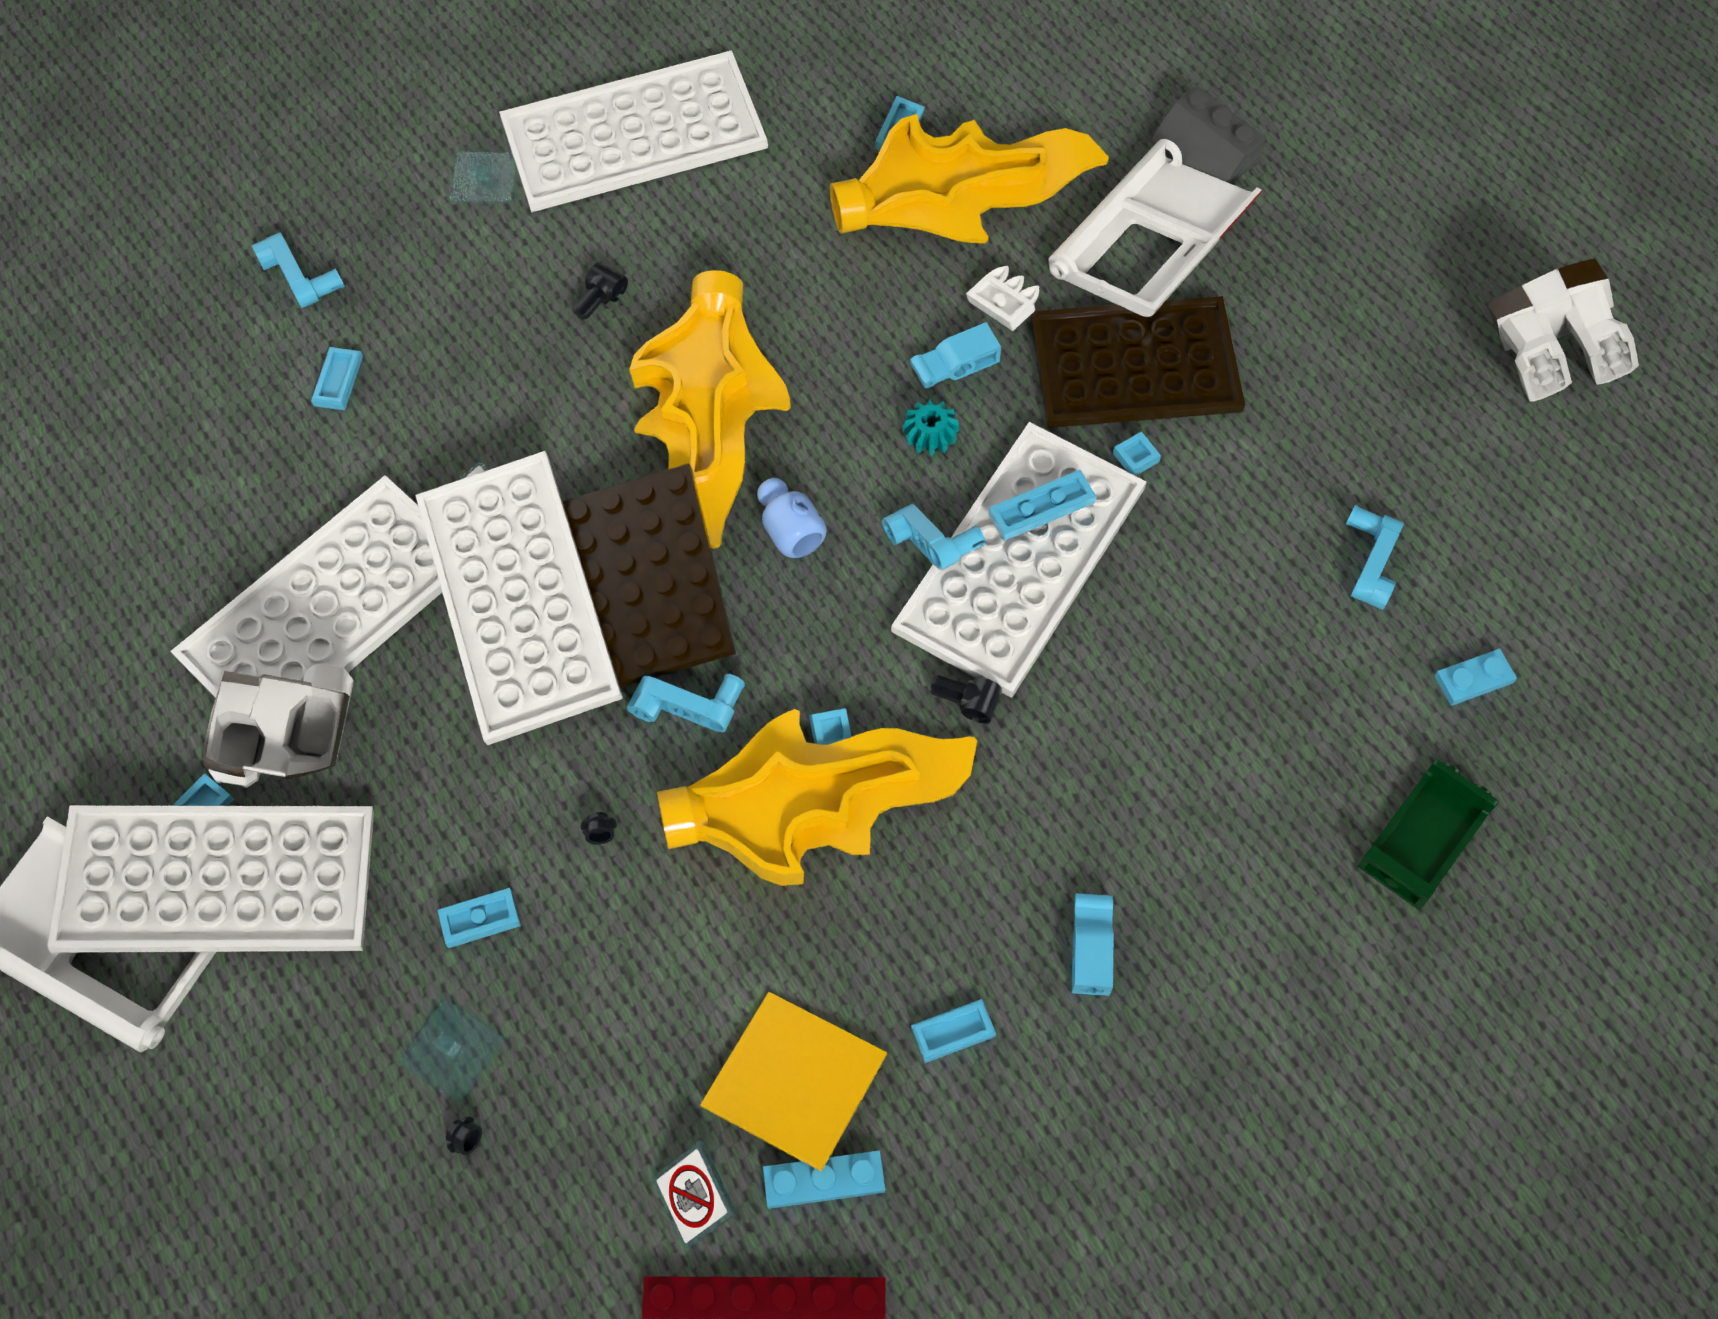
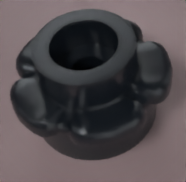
M604 812L592 813L581 823V830H583L586 841L590 844L601 845L610 842L614 838V829L617 827V822L614 818H609Z
M467 1116L462 1120H456L449 1126L446 1132V1140L448 1141L447 1148L451 1153L456 1152L468 1155L478 1146L482 1137V1128L473 1123L474 1119Z

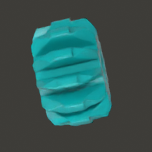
M931 398L925 406L917 401L916 405H914V410H907L905 422L903 423V433L906 436L908 446L916 445L918 454L924 449H928L931 457L935 453L936 448L945 454L948 445H954L956 442L957 432L959 431V422L955 419L956 413L954 409H946L944 401L938 405H933Z

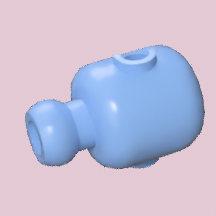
M770 478L764 481L757 491L759 502L766 507L762 515V524L782 555L789 558H801L814 552L824 541L827 527L808 496L798 491L788 492L786 483L781 479Z

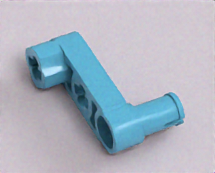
M281 232L251 245L263 270L279 264L301 309L318 302L319 297L345 287L336 268L311 280L308 277L304 278Z
M914 504L896 511L881 521L885 533L894 546L910 539L939 570H944L958 563L960 557L986 545L985 537L976 525L953 538L945 537Z
M1355 505L1346 525L1373 535V539L1376 542L1351 597L1384 610L1396 582L1381 576V573L1404 523L1387 515H1384V517L1378 516Z
M725 674L715 698L709 700L659 679L643 676L627 705V710L639 719L655 722L662 709L714 731L725 732L734 715L733 707L742 689L745 687V682L735 675Z

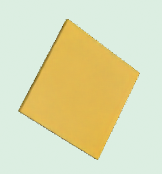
M768 992L700 1106L822 1172L885 1060L887 1052Z

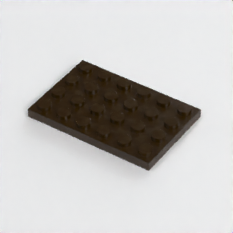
M1223 296L1165 301L1150 317L1139 315L1120 305L1034 311L1031 314V325L1047 428L1241 413L1244 411L1245 401Z
M690 464L562 501L620 687L638 683L643 676L655 678L736 654L696 481Z

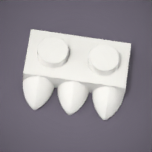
M1003 266L989 272L966 295L971 304L1014 331L1035 311L1034 304L1039 296V286L1028 287L1021 291L1024 276L1013 277L1006 281L1009 267Z

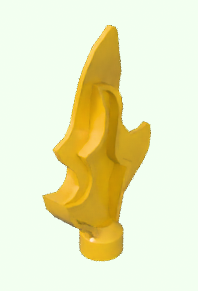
M918 114L902 118L890 129L876 160L859 180L853 178L830 183L831 206L840 234L866 229L868 225L893 226L923 230L960 242L985 244L989 237L982 227L980 218L982 213L990 208L1026 207L1039 204L1051 198L1082 172L1108 164L1109 156L1088 134L1067 128L1047 131L1007 145L997 144L987 138L976 121L972 120L963 123L950 136L934 138L923 131L919 123Z
M717 270L705 271L694 277L692 281L691 307L677 323L647 341L634 354L629 369L635 388L650 386L660 392L658 405L639 420L634 431L638 434L657 437L667 445L669 453L668 470L685 464L691 465L710 545L713 549L719 548L721 545L725 521L743 482L746 422L756 410L778 409L788 411L791 408L786 384L762 355L748 331L742 313L743 282L734 274Z
M793 709L768 722L738 755L717 771L689 787L682 786L657 792L668 849L696 844L698 841H705L732 854L761 879L781 886L803 884L804 871L800 866V861L807 850L829 845L851 855H870V830L879 814L894 807L931 803L953 796L971 776L977 740L971 736L955 739H938L897 728H880L866 731L829 745L808 743L799 725L800 711Z

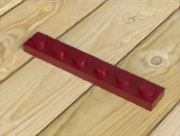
M644 1276L642 1319H886V1277Z

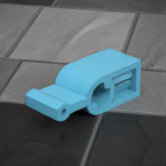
M987 322L943 340L935 350L923 355L914 356L910 359V364L924 388H930L945 379L958 380L999 363L1001 345Z
M1075 894L1072 993L1109 996L1112 991L1114 948L1112 927L1113 896Z

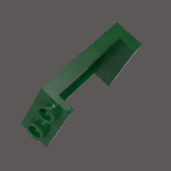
M1435 759L1357 867L1420 911L1499 801L1492 796L1487 788L1474 784L1463 777L1453 765Z

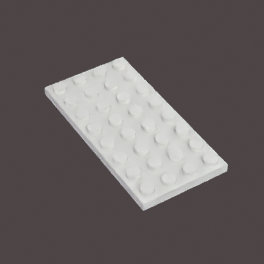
M732 50L499 112L531 212L768 148L766 135Z
M1029 422L951 537L953 538L976 525L982 531L986 545L960 557L958 563L944 570H939L936 566L932 565L892 624L891 632L973 677H983L998 683L1002 687V693L1012 698L1144 491L1146 481ZM1078 470L1082 471L1096 495L1094 504L1003 541L988 514L989 507Z
M546 451L415 495L482 737L487 745L623 699Z
M384 475L171 650V653L215 698L224 671L256 677L266 674L303 681L305 671L316 663L344 668L350 672L442 593L419 506Z
M70 805L47 948L51 953L363 951L374 819L373 807Z

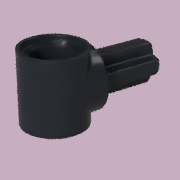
M601 262L595 263L588 271L585 279L587 291L573 306V313L579 319L584 320L588 319L601 303L617 302L619 300L617 296L619 294L623 295L627 289L628 278Z
M936 675L932 681L930 693L960 704L959 710L967 719L973 720L974 717L979 719V723L988 724L993 717L1002 693V687L998 683L983 677H975L969 680L967 684Z

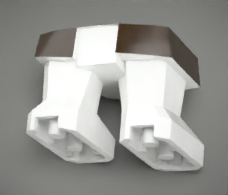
M1595 258L1553 270L1502 295L1487 305L1505 351L1513 349L1517 354L1515 363L1522 387L1529 402L1544 399L1564 390L1572 383L1565 354L1557 338L1572 333L1582 348L1589 371L1596 385L1618 379L1631 373L1639 366L1634 338L1627 324L1613 319L1610 308L1614 304L1609 278Z
M318 663L305 671L303 681L266 674L256 677L224 671L212 708L202 751L204 767L209 769L208 771L217 783L241 785L246 788L259 780L260 773L291 779L334 767L339 753L354 684L352 677L344 668Z

